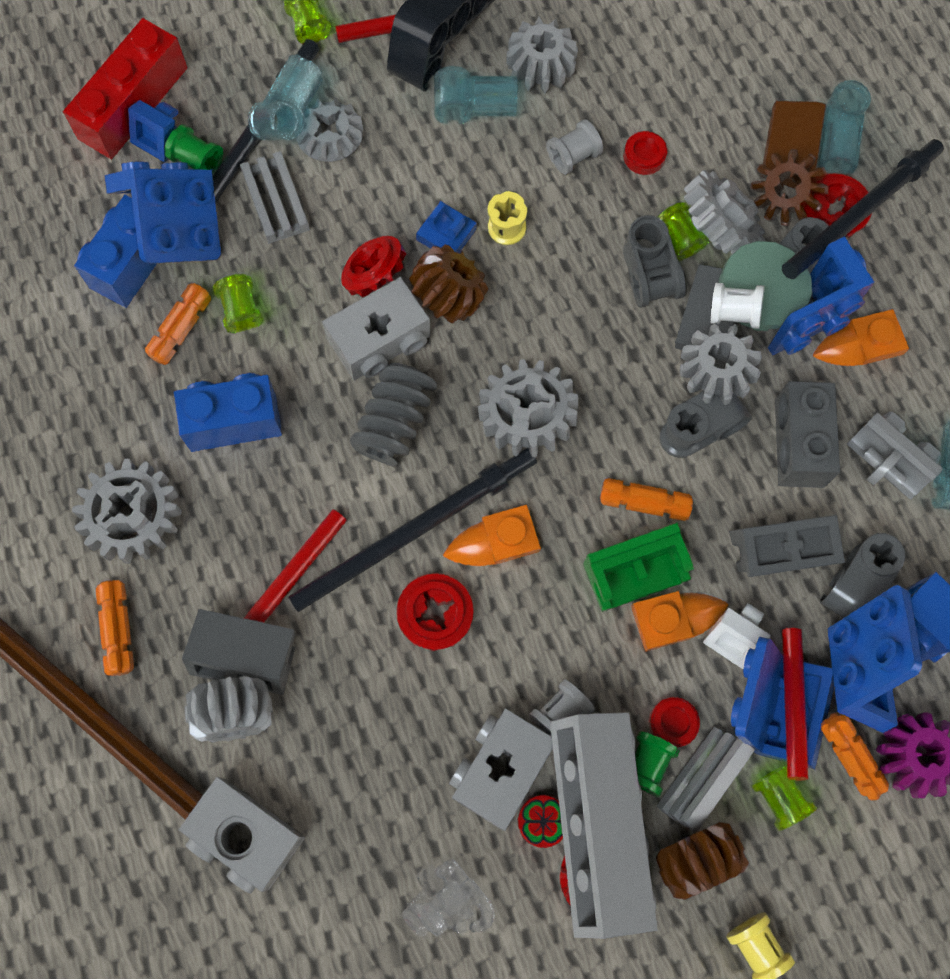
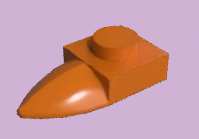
M891 309L852 319L846 327L826 337L813 353V357L834 365H865L904 355L909 350L895 312Z
M523 505L482 517V522L469 527L459 534L448 546L443 556L464 565L486 566L538 553L541 547L528 507Z
M679 591L633 603L631 608L645 652L690 640L704 633L719 620L729 604L719 598L706 594H680Z

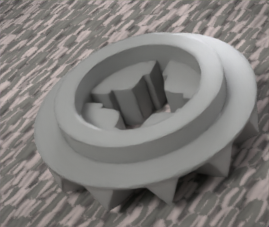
M336 97L332 102L324 103L318 98L314 106L310 108L303 107L301 117L295 120V135L299 147L306 155L319 161L333 162L348 157L359 147L363 138V125L361 116L357 115L352 104H341ZM324 122L326 125H331L333 122H336L338 133L327 130L322 134L320 123Z

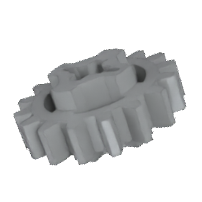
M703 170L684 187L687 193L684 196V200L692 206L688 211L693 215L691 219L694 226L709 238L715 248L722 250L725 254L729 251L733 254L743 245L755 241H766L762 236L765 234V230L757 224L760 218L756 215L759 212L756 204L738 188L734 181L726 178L720 180L714 171L709 174L706 170Z
M525 359L519 361L518 370L513 371L505 364L502 366V378L493 375L488 377L489 389H480L479 392L481 405L478 406L479 420L483 422L485 436L495 435V445L498 449L503 448L509 443L512 444L514 456H518L522 447L529 448L532 457H537L538 446L544 445L549 451L553 452L555 450L556 437L564 441L570 438L569 426L577 425L578 394L573 393V381L571 378L561 381V369L559 367L553 368L548 373L544 371V361L539 360L535 368H528ZM503 420L509 421L512 424V426L508 425Z
M124 459L121 470H116L110 462L105 463L106 475L100 478L91 472L88 475L93 484L91 489L78 488L76 492L85 502L84 505L72 507V512L79 518L84 519L74 526L75 530L82 536H88L84 544L92 551L100 549V555L106 560L111 561L118 553L120 560L125 564H130L133 552H138L145 560L150 559L149 547L155 544L157 547L164 549L167 545L161 536L164 532L176 534L178 530L169 520L170 517H176L182 513L177 504L171 503L179 494L173 486H167L169 482L168 477L162 471L154 474L153 467L146 461L139 466L138 470H136V466L130 459ZM132 483L130 486H121L124 484ZM128 504L133 509V512L126 517L121 512V509ZM157 504L156 516L153 522H151L152 508ZM101 505V513L98 515L99 508ZM126 534H139L134 538L119 540Z

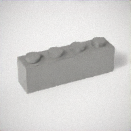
M629 712L578 714L550 721L574 938L606 939L658 931L655 913L656 898L652 890L648 860L649 843L645 836L641 807L642 790L638 782L634 753L635 737L631 730Z

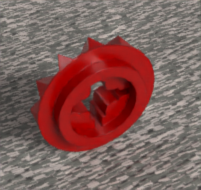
M838 173L827 174L823 179L815 182L829 187L828 194L823 196L813 195V198L822 204L821 211L816 212L807 205L804 208V212L807 217L818 218L829 226L869 192L859 181L850 176ZM843 197L846 198L841 211L832 215L828 214L830 203L834 204L837 200L840 201ZM872 213L851 230L846 237L849 239L859 230H863L870 220Z
M393 236L378 237L365 242L352 253L341 275L342 285L351 295L358 294L364 298L373 290L376 291L387 282L393 281V275L403 269L402 261L407 254L399 240Z
M437 573L426 574L410 582L402 591L396 610L399 627L406 638L414 646L431 651L454 647L468 634L474 614L473 602L467 589L458 580L448 575ZM428 594L430 600H434L437 606L454 603L449 606V610L443 613L446 629L442 630L441 626L437 625L433 619L426 622L424 620L419 623L416 622L422 619V615L427 612L425 595Z

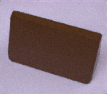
M776 101L772 108L763 165H766L770 170L776 167L771 158V155L775 152L779 153L783 163L788 162V153L793 148L797 149L799 153L798 164L809 153L813 154L816 160L810 171L815 169L826 104L809 101ZM791 178L783 181V184L796 189L801 184V181L798 179L794 183Z

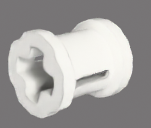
M715 283L711 324L715 322L719 324L721 321L750 323L752 328L759 329L764 286L757 285L754 290L727 288L723 283Z

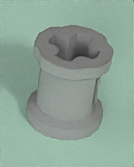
M582 120L577 123L575 130L559 139L556 137L550 138L546 142V149L550 160L559 172L567 175L572 172L573 166L589 156L592 158L600 156L603 153V143L594 125L588 120Z
M566 679L559 684V691L541 710L534 709L529 714L532 721L550 736V721L578 714H591L595 710L589 699Z

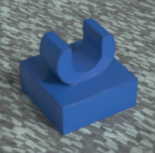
M139 100L128 108L130 143L165 163L168 160L165 157V144L171 132L177 128L175 120L172 118L178 115V109L165 102H161L153 108Z
M440 201L417 231L416 240L430 249L433 246L441 248L446 244L451 246L455 252L463 249L477 230V222Z

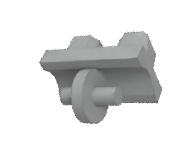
M893 411L883 416L877 412L847 445L874 468V471L866 479L874 486L884 476L911 500L943 470L938 465L941 452L929 442H920L915 445L902 434L906 430L905 422Z

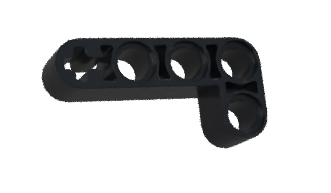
M495 0L405 1L398 10L392 25L387 58L388 72L426 92L428 90L425 87L432 76L437 77L440 73L445 46Z

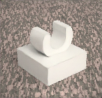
M747 603L741 614L728 608L713 625L703 643L741 669H744V661L748 650L756 648L759 637L770 638L771 635L758 627L764 613Z

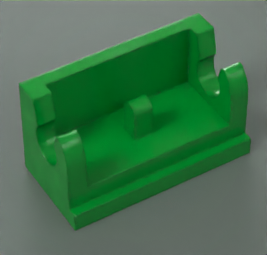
M678 523L587 554L583 566L602 612L691 580L689 571L694 570L680 534L681 530Z

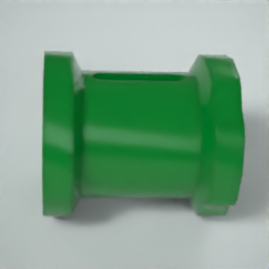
M181 124L174 129L165 144V157L170 161L188 163V166L192 169L212 170V175L223 160L224 152L219 144L215 142L206 143L195 136L194 130L186 124Z
M639 731L636 737L639 745L635 751L638 782L642 791L656 797H661L663 792L660 786L671 758H677L680 750L664 739Z

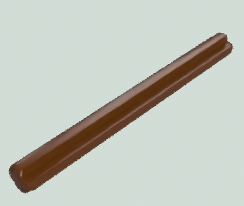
M0 618V657L180 816L186 819L203 795Z

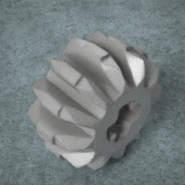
M538 16L533 26L522 21L519 32H512L509 38L506 64L508 69L512 70L514 82L525 80L527 91L534 87L535 84H540L545 94L549 89L550 82L561 89L565 83V77L571 78L575 71V59H577L578 53L577 42L571 40L570 28L558 29L557 19L550 24H543Z
M715 322L710 326L708 335L697 330L692 335V345L683 346L681 358L685 362L680 365V376L690 378L687 385L689 393H694L701 389L705 391L703 395L705 404L711 402L714 394L719 395L721 402L725 406L730 404L733 393L744 398L750 391L749 384L757 383L761 372L755 366L760 364L762 359L761 351L750 350L754 342L752 335L744 336L740 339L736 337L738 332L736 324L730 326L727 333H721L719 326ZM716 360L724 361L726 363L725 368L715 367Z
M229 676L226 679H212L209 683L198 684L186 694L187 706L184 707L186 723L189 725L190 735L201 742H229L234 739H245L247 736L260 734L272 725L271 713L273 708L271 696H269L264 680L259 678H250L248 676L232 678Z

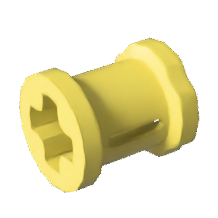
M506 191L502 194H496L489 201L487 208L488 216L490 217L488 233L497 243L512 245L519 242L525 236V220L528 210L524 204L523 197L517 193ZM512 203L515 205V210L511 209Z
M765 912L752 916L732 929L726 936L730 944H737L753 971L752 979H776L795 964L790 953H784L768 927L770 919Z

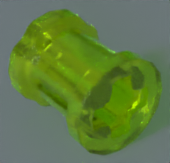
M283 0L286 14L293 18L296 25L294 33L298 42L303 44L306 39L319 42L325 40L330 35L332 26L329 18L321 13L319 0Z
M686 202L676 203L657 216L665 222L669 230L673 248L679 262L697 254L709 243V238L703 232H699L689 216L688 209L690 208Z
M234 274L218 280L213 286L215 297L221 299L226 316L223 319V324L229 333H238L256 328L264 322L260 310L256 309L251 291L254 288V284L249 275Z
M787 764L774 769L750 785L754 792L762 794L775 815L776 821L774 825L778 831L795 825L817 810V806L813 801L806 800L796 782L787 779ZM778 786L781 788L787 800L789 801V807L786 805L782 796L778 792Z

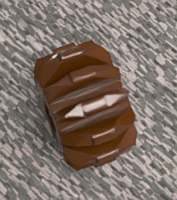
M792 148L788 153V162L783 163L779 153L775 152L771 155L772 161L776 166L775 168L770 170L766 165L760 164L757 171L766 178V181L752 182L751 189L764 193L757 197L754 203L758 209L770 205L764 215L768 222L774 220L781 211V225L789 227L792 213L796 212L799 221L808 218L803 210L807 205L816 212L821 211L822 204L814 199L813 195L823 196L829 193L827 185L815 183L823 179L827 172L824 167H818L810 171L816 160L813 154L809 153L798 164V150ZM791 178L794 183L798 179L801 181V184L796 187L797 195L793 198H788L785 193L781 197L778 194L784 189L783 181Z
M445 244L441 248L433 246L429 251H426L417 261L418 263L413 268V273L409 277L411 284L414 286L412 294L423 301L422 308H429L433 311L435 318L443 316L452 324L457 320L465 321L468 316L471 317L479 309V304L484 300V296L489 290L483 281L485 274L476 269L474 266L475 260L467 259L462 250L455 252L451 246Z
M718 822L661 849L656 856V861L660 868L659 874L665 886H668L674 898L683 900L710 890L745 872L749 865L744 853L745 848L739 836L735 835L729 823Z

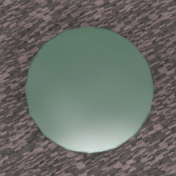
M755 241L741 246L728 258L720 274L719 283H723L727 288L754 290L757 285L764 286L759 329L752 328L750 323L739 322L740 324L756 331L777 329L782 326L785 319L791 313L808 305L812 295L811 275L808 269L795 279L787 278L782 272V265L795 255L791 249L776 242Z

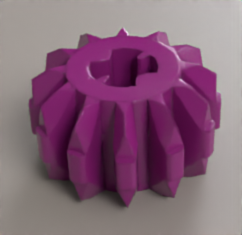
M929 712L918 713L916 718L910 714L898 716V725L883 733L890 743L879 744L875 749L879 754L889 756L890 759L889 763H884L880 766L879 771L881 770L883 774L896 772L897 775L893 780L892 788L902 791L909 787L911 796L915 799H924L928 793L933 797L945 796L947 793L946 784L950 785V738L948 737L950 722L941 720L934 724L932 713L930 714ZM923 746L927 753L923 755L922 753H916V748ZM917 757H928L927 764H921Z

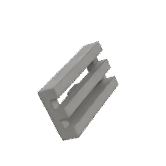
M281 151L273 153L274 158L267 161L264 156L257 158L258 164L249 166L248 162L240 164L268 244L310 230ZM278 169L298 222L296 224L290 225L270 173L271 170ZM262 174L281 229L273 231L253 176Z
M713 727L657 804V807L671 819L697 832L755 750L750 745L743 743L739 738L736 739L732 734L727 732L724 734L720 729Z

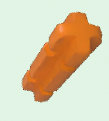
M191 283L186 287L181 295L183 301L175 303L157 331L160 332V335L158 337L154 335L145 347L147 355L159 364L166 365L170 362L176 353L173 349L174 346L182 344L199 319V316L196 315L197 312H203L211 301L209 292L196 283Z
M607 478L603 482L600 494V501L603 505L619 508V505L622 504L626 505V510L661 517L664 513L670 514L669 518L681 521L688 520L691 515L693 499L690 494L674 491L673 495H670L666 489L631 482L629 486H625L623 484L624 481Z
M120 580L104 581L96 587L97 604L102 606V610L98 611L101 645L103 650H107V655L103 656L104 672L107 676L126 675L133 671L134 660L133 652L128 651L127 645H131L132 642L128 607L122 604V601L127 600L125 584Z
M839 712L831 713L829 718L821 723L823 734L828 742L833 741L832 748L849 776L854 777V784L860 794L867 796L871 801L878 800L881 794L888 792L889 783L881 770L878 771V764L861 736H856L857 730L850 718Z

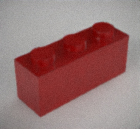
M144 18L137 23L62 111L79 141L111 160L115 157L130 138L128 108L139 100L155 108L187 70L188 67L178 38Z

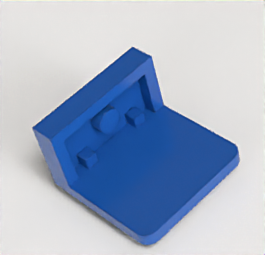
M127 162L121 164L122 171L104 175L107 194L132 195L139 257L144 263L210 261L220 257L221 247L212 170L188 169V163L184 162L161 164V169H150L149 162Z
M845 236L828 244L810 275L812 297L815 302L791 313L785 319L768 346L772 356L783 350L788 355H792L812 342L810 337L824 331L826 336L835 334L850 323L848 318L850 314L864 305L863 297L874 284V281L866 270L864 258L857 250L852 249Z
M899 585L891 587L827 628L837 712L881 733L898 725L893 688L915 677L922 669V659L910 593Z
M759 637L756 648H750L745 657L743 673L744 677L747 678L743 698L737 697L731 713V725L735 727V735L743 743L750 745L755 750V754L787 762L783 655L771 639ZM804 662L808 768L815 770L823 738L821 723L828 717L834 691L832 668Z

